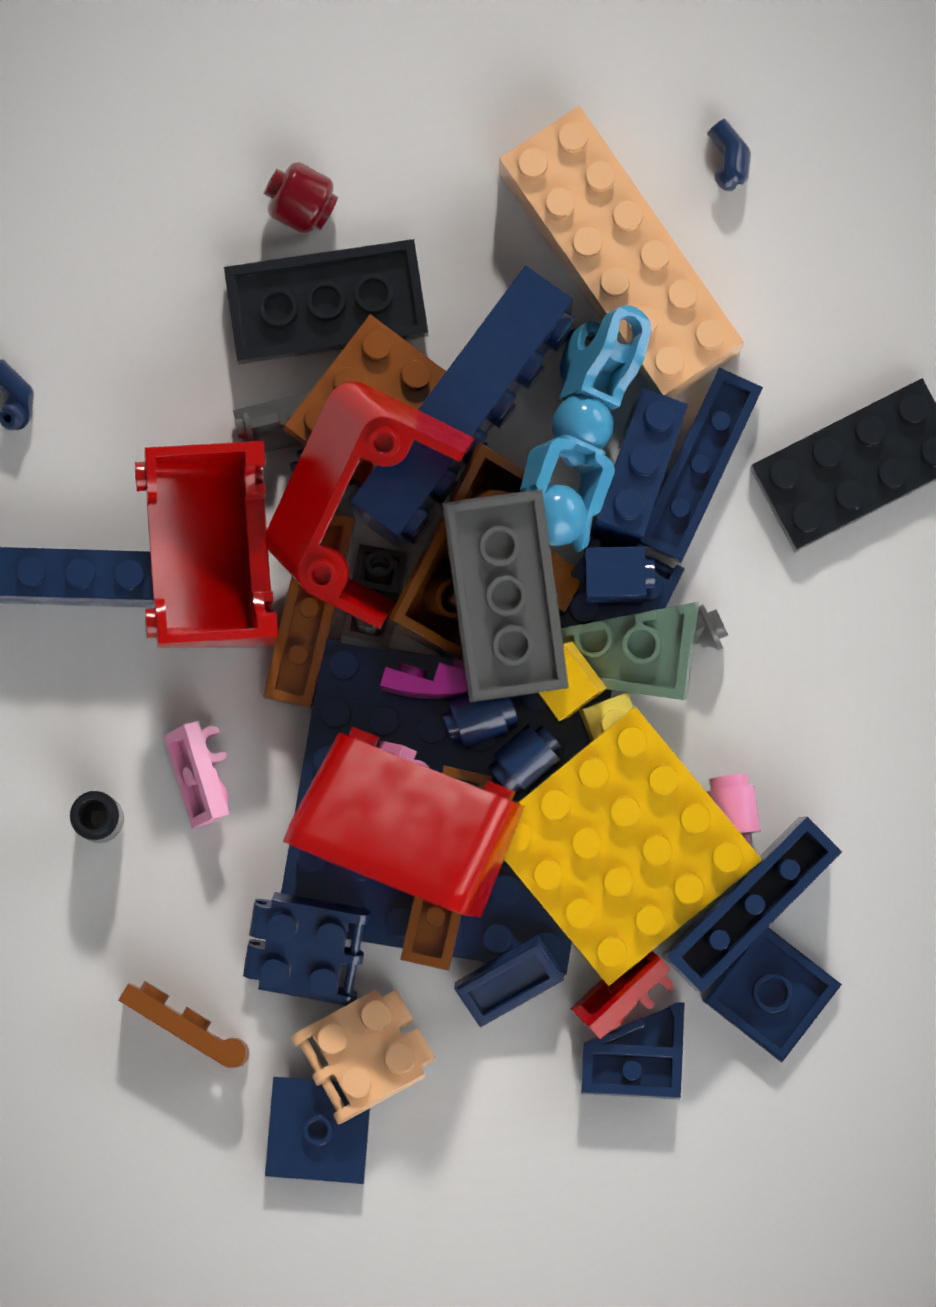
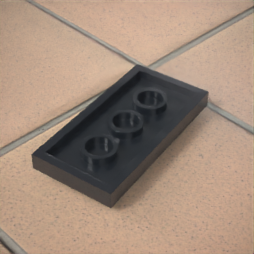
M414 239L224 267L238 365L344 349L370 314L404 340L429 337Z
M923 378L750 466L757 483L794 552L936 481V402Z

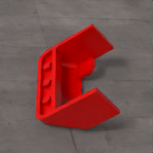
M347 381L340 384L327 398L266 530L265 541L268 550L309 594L380 629L393 610L396 601L350 579L349 567L345 558L338 551L321 543L357 464L362 457L379 466H393L406 457L414 440L460 462L470 449L475 438L362 382Z

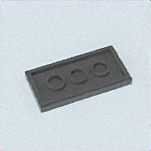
M542 489L442 503L468 701L474 702L569 688Z

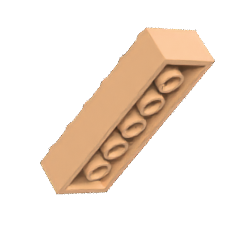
M580 106L499 158L500 176L601 322L607 313L623 305L638 308L650 320L651 335L644 361L637 373L649 390L674 398L740 353L744 341ZM621 320L617 341L620 344H628L633 336L632 328L626 320Z

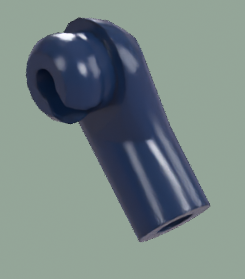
M1 359L0 390L4 393L2 411L0 412V424L8 430H20L32 418L34 391L4 359Z

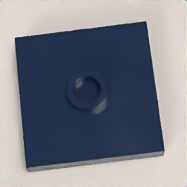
M273 1076L265 1176L364 1184L370 1108L346 1122L338 1124L333 1116L337 1111L322 1084L316 1085L313 1079ZM331 1081L344 1105H349L338 1082Z

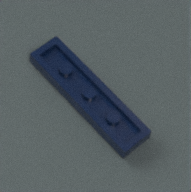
M719 367L654 505L644 537L639 543L640 545L678 563H682L762 392V386Z

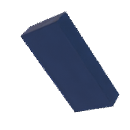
M537 935L457 980L454 989L481 1028L564 981L565 974L540 936Z

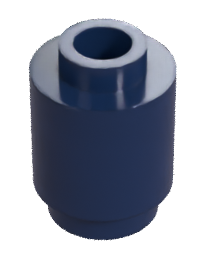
M468 694L449 700L450 711L442 713L451 741L461 738L464 747L508 732V726L518 723L510 697L469 702Z
M527 724L493 755L496 760L487 768L505 788L515 791V796L521 789L527 792L561 761L555 752L562 746L543 725L534 731Z

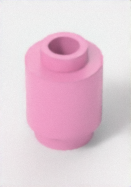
M748 774L710 778V791H707V793L747 842L753 843L752 834L761 832L755 786L749 785Z

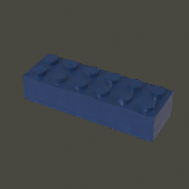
M525 265L418 409L475 438L470 449L459 462L414 440L408 454L401 462L393 466L376 465L350 500L355 518L399 550L403 548L407 541L413 545L417 543L431 522L428 519L429 511L436 502L442 505V503L450 499L458 483V472L465 463H468L477 444L481 443L488 446V443L485 442L488 437V431L493 425L500 429L506 423L517 406L514 404L517 392L522 386L529 390L535 384L545 368L542 365L546 358L545 354L550 348L557 352L573 331L571 324L575 317L571 315L573 299L528 266Z

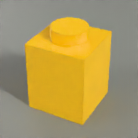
M573 641L563 643L569 688L538 692L559 721L571 717L607 689Z

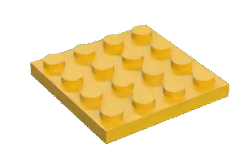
M636 706L518 802L525 807L504 858L608 986L762 861V858Z

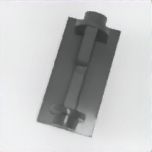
M309 393L233 410L240 442L264 441L265 452L300 445L298 441L283 431V427Z

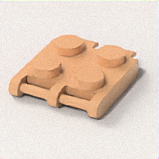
M375 989L290 1037L295 1047L301 1046L315 1072L312 1075L315 1084H322L337 1111L333 1116L338 1124L346 1122L424 1079L425 1073L422 1068L435 1061V1056L419 1028L405 1035L400 1031L412 1024L414 1019L397 990L381 997L378 990ZM314 1039L328 1066L323 1067L309 1042L310 1040ZM335 1077L349 1105H344L330 1079Z

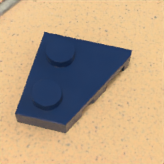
M676 1002L663 1010L623 1025V1027L607 1033L601 1040L596 1037L584 1042L581 1094L680 1100L685 1002Z

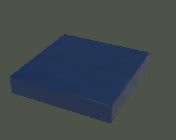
M768 927L730 965L703 1002L782 1063L842 984Z

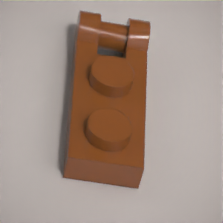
M144 981L140 988L128 983L118 999L121 1003L225 1067H240L248 1061L250 1055L249 1048L243 1040L238 1038L223 1040L207 1030L211 1024L210 1020L187 1006L181 1014L166 1005L165 1003L170 996L147 981Z

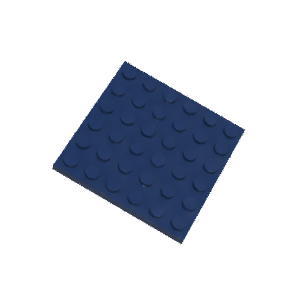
M327 638L315 690L295 812L338 733L349 735L351 727L379 737L376 747H378L380 741L403 745L417 751L414 759L423 761L430 769L442 773L444 766L492 776L491 782L503 786L487 768L496 760L493 755L527 724L534 731L543 725L562 746L555 752L561 761L527 792L521 789L513 796L512 801L516 803L591 742L579 711L571 717L559 721L539 693L510 696L518 723L508 726V732L464 747L461 738L451 741L442 717V713L450 711L448 701L455 698H412L384 692L380 688L386 667L397 670L399 663L415 666L427 671L425 679L433 681L438 664L442 663L450 666V658L390 648L388 652L344 644L340 640ZM606 689L583 708L611 698L612 690ZM289 845L281 893L368 909L371 912L370 922L364 925L361 942L403 949L414 900L413 895ZM504 860L482 916L461 915L452 957L489 963L539 935L564 974L567 975L572 941ZM349 923L347 940H352L354 923Z

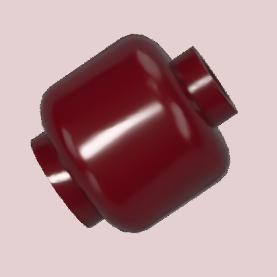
M300 162L292 163L285 172L276 168L263 192L264 195L271 198L268 205L269 215L303 234L309 233L314 227L321 230L338 200V196L333 194L334 184L332 180Z

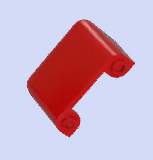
M264 441L145 447L144 462H135L136 491H146L154 608L145 609L146 637L156 638L157 648H256L274 646L278 638L277 614L273 612V609H270L274 598L273 591H271L269 554L265 541L267 527L264 500L266 489L265 484H263V467L266 465Z
M351 727L349 735L339 732L295 812L283 842L445 909L466 916L481 917L525 807L512 801L515 791L487 781L483 790L376 747L379 737L360 729Z

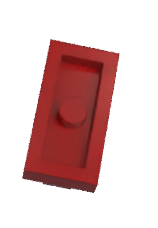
M651 951L611 985L608 986L601 979L570 1009L601 1040L609 1031L616 1029L623 1023L626 1015L636 1006L638 1001L648 1009H652L655 1006L648 997V991L657 983H660L669 992L674 988L671 979L666 976L671 969L655 952Z

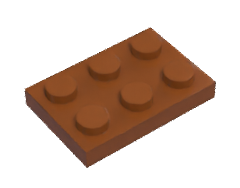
M370 314L284 425L283 431L305 447L330 393L337 386L347 381L362 382L418 410L446 371ZM361 457L350 481L360 488L376 467V464Z

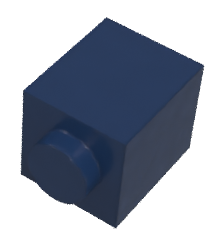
M645 547L585 548V604L644 603L646 589H655L654 560H645Z

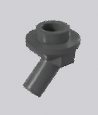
M704 604L698 607L694 644L700 643L703 648L709 646L721 650L723 646L720 639L728 636V633L717 609L707 612Z

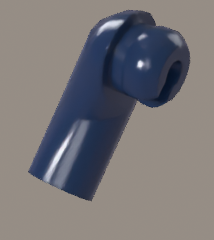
M724 118L716 123L707 132V135L723 153L722 167L714 174L715 182L724 191H733L738 184L743 185L749 177L751 152L748 145Z

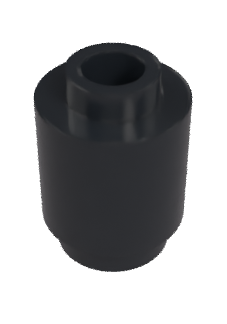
M89 791L80 795L72 804L70 822L74 831L81 837L94 843H105L114 839L122 830L124 812L120 804L108 794L101 791ZM97 810H105L108 814L106 823L100 828L94 827L91 822L93 813Z

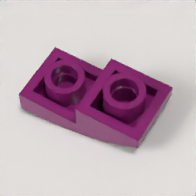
M451 659L450 666L439 663L433 681L425 679L427 671L415 666L399 663L397 670L386 667L380 684L381 691L423 699H449L466 695L467 686L463 661Z

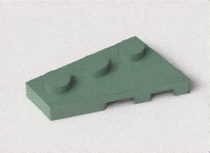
M699 602L561 628L563 643L573 641L604 683L607 690L685 700L688 694Z

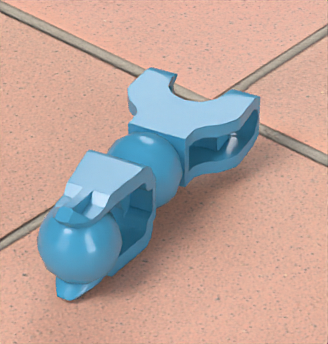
M623 305L604 316L601 324L588 321L576 327L569 335L560 364L563 387L559 399L563 400L552 418V432L555 438L530 450L520 488L521 492L542 489L550 545L562 546L572 543L576 552H580L589 544L593 517L601 512L615 472L613 462L605 456L606 452L601 450L613 435L614 419L610 411L620 407L628 385L635 378L644 361L651 335L650 320L641 310L634 306ZM621 320H626L632 328L633 336L628 344H620L617 341ZM586 336H590L593 338V340L590 343V345L586 347L585 338ZM558 457L562 458L567 466L573 467L580 474L581 481L578 493L570 486L548 485Z

